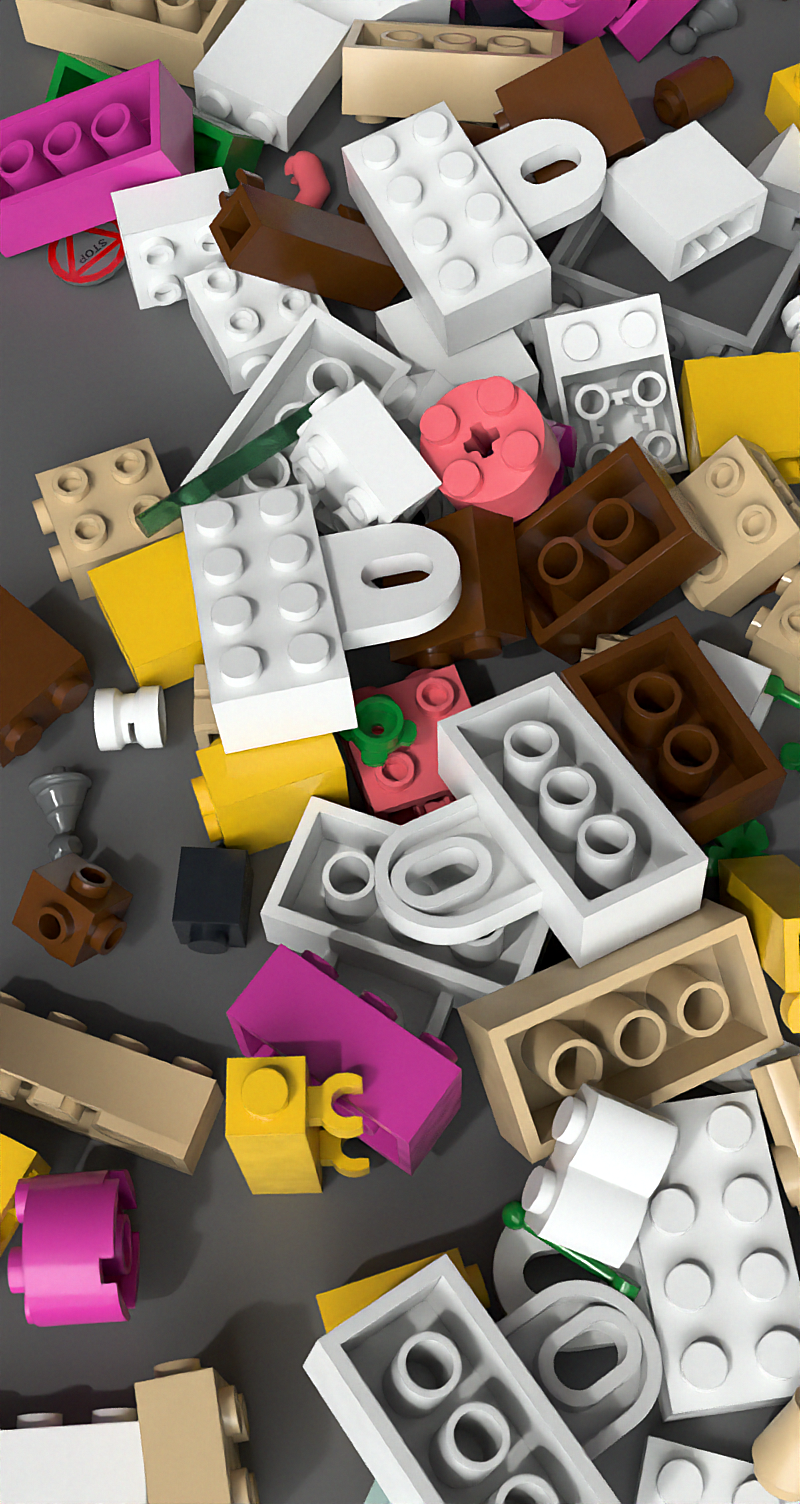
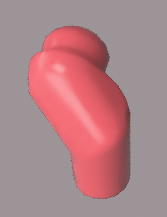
M299 151L286 160L284 167L285 175H294L290 182L299 186L300 189L293 201L321 209L331 192V186L322 162L318 156L309 151Z

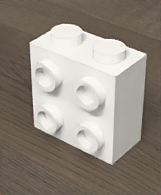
M695 120L675 132L664 134L655 143L630 157L619 159L610 168L606 169V185L602 195L601 212L671 282L758 232L768 189Z
M222 167L111 193L124 253L140 310L159 305L165 306L187 299L184 277L225 262L209 229L210 223L222 209L219 204L218 195L221 191L233 194L237 189L229 190Z
M226 262L184 277L191 316L233 394L251 388L311 303L330 314L320 295L229 269Z
M364 380L345 393L337 386L323 394L309 408L312 417L296 431L300 439L289 457L293 463V473L299 484L307 482L309 494H317L331 512L330 520L337 533L381 524L409 523L442 484Z

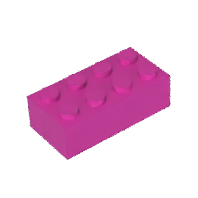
M159 59L0 120V253L6 258L117 219L111 197L112 192L195 173L193 102Z

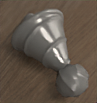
M700 0L690 14L688 26H677L670 33L669 41L673 51L680 54L688 53L696 46L697 37L733 28L738 20V9L735 1Z
M64 766L53 767V773L35 778L29 783L28 789L44 812L47 823L53 827L57 834L54 835L53 840L48 844L49 856L52 861L72 852L79 857L83 855L82 842L72 833L76 829L75 825L80 811L83 809L86 794L92 787V780L87 775L68 772Z

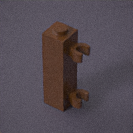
M240 168L235 173L240 185L234 193L221 191L218 195L219 204L222 209L210 223L209 229L229 269L374 312L385 309L405 285L369 226L365 225L364 216L357 209L340 204L337 208L340 216L267 192L265 191L264 181L259 175Z

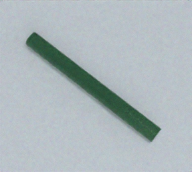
M323 394L135 516V522L141 532L147 538L152 537L182 517L180 507L203 503L300 439L296 431L312 417L309 408Z

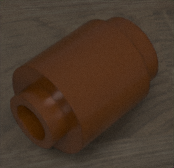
M701 56L658 80L655 85V96L653 98V106L657 116L665 124H669L675 129H681L723 106L727 97L732 94L734 89L731 70L726 62L718 56H711L709 58Z

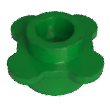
M376 694L358 703L355 707L358 728L339 731V735L343 740L352 741L361 751L362 762L369 767L383 766L386 764L390 753L400 746L412 745L417 738L415 723L411 720H404L400 707L390 696L385 694ZM375 726H381L384 732L376 735L372 733V729Z

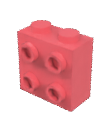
M455 665L438 670L420 669L408 675L403 681L381 688L363 687L353 691L355 707L364 699L376 694L390 696L402 710L404 720L413 721L417 727L415 742L410 746H400L390 753L386 764L381 767L365 765L361 760V751L352 741H346L340 737L368 815L402 826L418 817L457 801L438 774L437 737L438 721L472 707ZM375 726L372 729V733L376 735L384 732L381 726Z

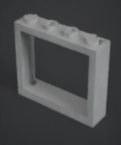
M645 137L646 147L656 142ZM756 178L768 189L760 229L751 236L793 252L747 336L661 303L670 357L684 361L707 356L734 357L762 353L781 318L783 309L789 303L799 284L800 224L796 223L797 218H800L799 193ZM602 197L591 212L568 226L547 260L551 266L552 302L558 305L569 303L577 308H583L639 295L579 272L610 221L601 212Z

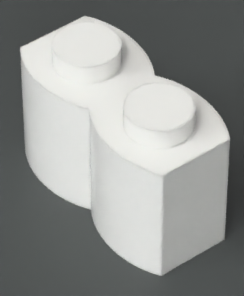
M583 1083L575 1097L568 1096L558 1108L552 1126V1137L556 1140L554 1152L544 1167L537 1166L532 1171L525 1184L522 1195V1207L526 1210L524 1221L538 1237L619 1269L638 1236L646 1213L648 1199L656 1189L668 1166L679 1128L659 1114Z

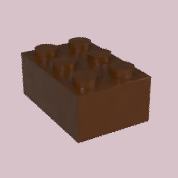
M632 436L514 528L525 623L539 647L570 665L581 659L582 648H596L597 635L616 633L721 555V552L663 464Z
M677 615L561 671L560 679L698 846L774 808L788 773Z

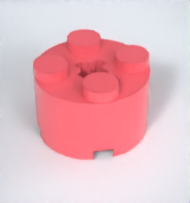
M493 376L487 379L464 383L445 394L422 415L419 425L421 431L420 455L442 482L438 490L457 511L474 505L498 514L513 517V522L530 515L544 503L550 493L549 487L555 473L559 471L561 461L559 444L551 427L533 399L521 388L512 384L510 380L501 376ZM493 449L494 453L487 457V452Z

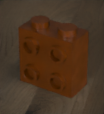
M598 36L495 90L502 109L493 113V116L502 134L525 123L541 119H561L576 123L589 130L601 143L606 156V169L610 168L619 159L630 157L646 148L643 132ZM558 160L528 174L524 180L531 184H543L574 170L578 165L570 160Z
M471 505L422 525L446 538L457 552L461 570V596L451 615L434 629L418 636L390 641L391 662L415 666L417 670H438L454 665V662L466 658L488 659L499 656L503 652L502 646L527 638L513 517ZM416 570L382 577L383 589L419 582L426 579L430 574Z
M0 585V766L4 768L16 756H22L31 751L41 739L43 732L63 713L67 714L77 709L85 700L88 691L94 686V682L84 656Z

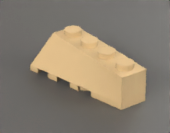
M0 992V1105L183 1173L193 1175L224 1100L217 1081L211 1078L213 1074L211 1069L194 1060L176 1056L172 1064L148 1056L150 1049L147 1046L120 1034H112L109 1042L86 1034V1025L62 1013L50 1012L47 1019L24 1012L26 1005L13 996Z

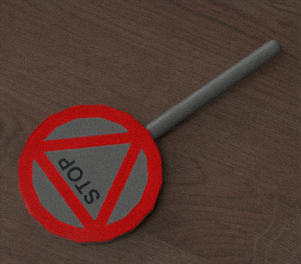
M117 219L50 242L48 246V262L53 272L59 279L69 285L85 287L99 284L112 277L126 261Z

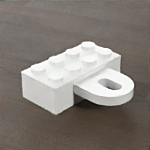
M444 101L341 148L350 195L448 357L552 309L551 266L535 240L586 216L600 201L606 185V156L599 140L586 128L561 119L535 120L473 147ZM558 160H570L578 165L574 170L543 184H531L524 180L528 174Z
M311 303L180 485L179 514L182 515L180 507L299 484L293 473V463L289 457L300 439L296 431L312 417V414L309 412L310 406L334 387L339 386L343 393L364 380L385 408L383 398L386 392L402 376L409 377L412 366ZM438 489L420 509L425 516L426 524L455 512L453 505ZM309 494L317 530L325 535L337 533L330 520L331 512L317 494Z
M307 482L180 507L211 704L225 754L358 728L344 651L426 633L440 625L451 615L461 596L462 582L459 558L454 547L442 535L432 529L416 524L390 523L319 537ZM418 570L430 574L426 579L419 582L384 589H375L367 586L375 578Z
M552 672L437 722L438 774L457 801L418 817L396 829L380 847L374 865L375 895L378 906L387 921L398 931L410 938L435 945L466 943L538 911L577 966L581 968L700 910L708 857L557 674ZM452 864H463L471 867L476 872L471 878L430 896L418 895L408 888L412 882Z
M311 796L260 912L268 942L277 945L282 943L287 948L299 953L309 950L317 954L337 971L339 978L336 982L356 996H359L363 990L378 996L398 1015L395 1023L417 1038L422 1032H427L441 1039L452 1007L457 1009L539 972L553 931L538 911L478 939L455 945L424 943L410 938L394 928L382 914L376 900L374 865L377 853L384 841L401 826ZM452 864L412 882L408 888L418 895L430 896L471 878L476 872L469 866Z
M756 1090L661 1103L647 1109L663 1116L679 1128L676 1143L668 1166L656 1189L648 1199L640 1231L628 1256L619 1269L608 1264L605 1265L614 1271L629 1276L641 1286V1290L633 1303L642 1311L651 1324L660 1346L662 1381L657 1397L662 1423L788 1404L796 1389L800 1386V1281ZM507 1226L497 1243L492 1275L495 1295L505 1317L537 1295L525 1283L523 1270L526 1264L535 1257L559 1253L526 1230H512ZM601 1280V1282H600L601 1284H604V1285H607V1286H608L607 1283H605L604 1281ZM589 1330L582 1333L559 1351H583L616 1345L604 1332Z
M446 1253L319 1338L303 1365L306 1373L391 1504H621L592 1463V1460L646 1417L657 1399L662 1381V1356L656 1334L642 1311L619 1291L594 1281L571 1280L560 1282L544 1289L495 1324ZM598 1330L604 1332L614 1341L617 1347L618 1362L616 1367L587 1389L573 1390L563 1385L554 1371L553 1362L555 1354L586 1331Z

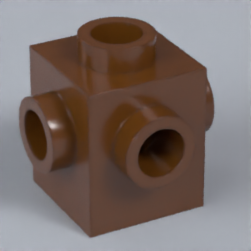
M72 852L33 869L12 924L41 944L52 957L64 961L73 968L97 954L106 955L117 946L127 928V923L123 919L133 894L113 881L111 875L106 870L89 864Z

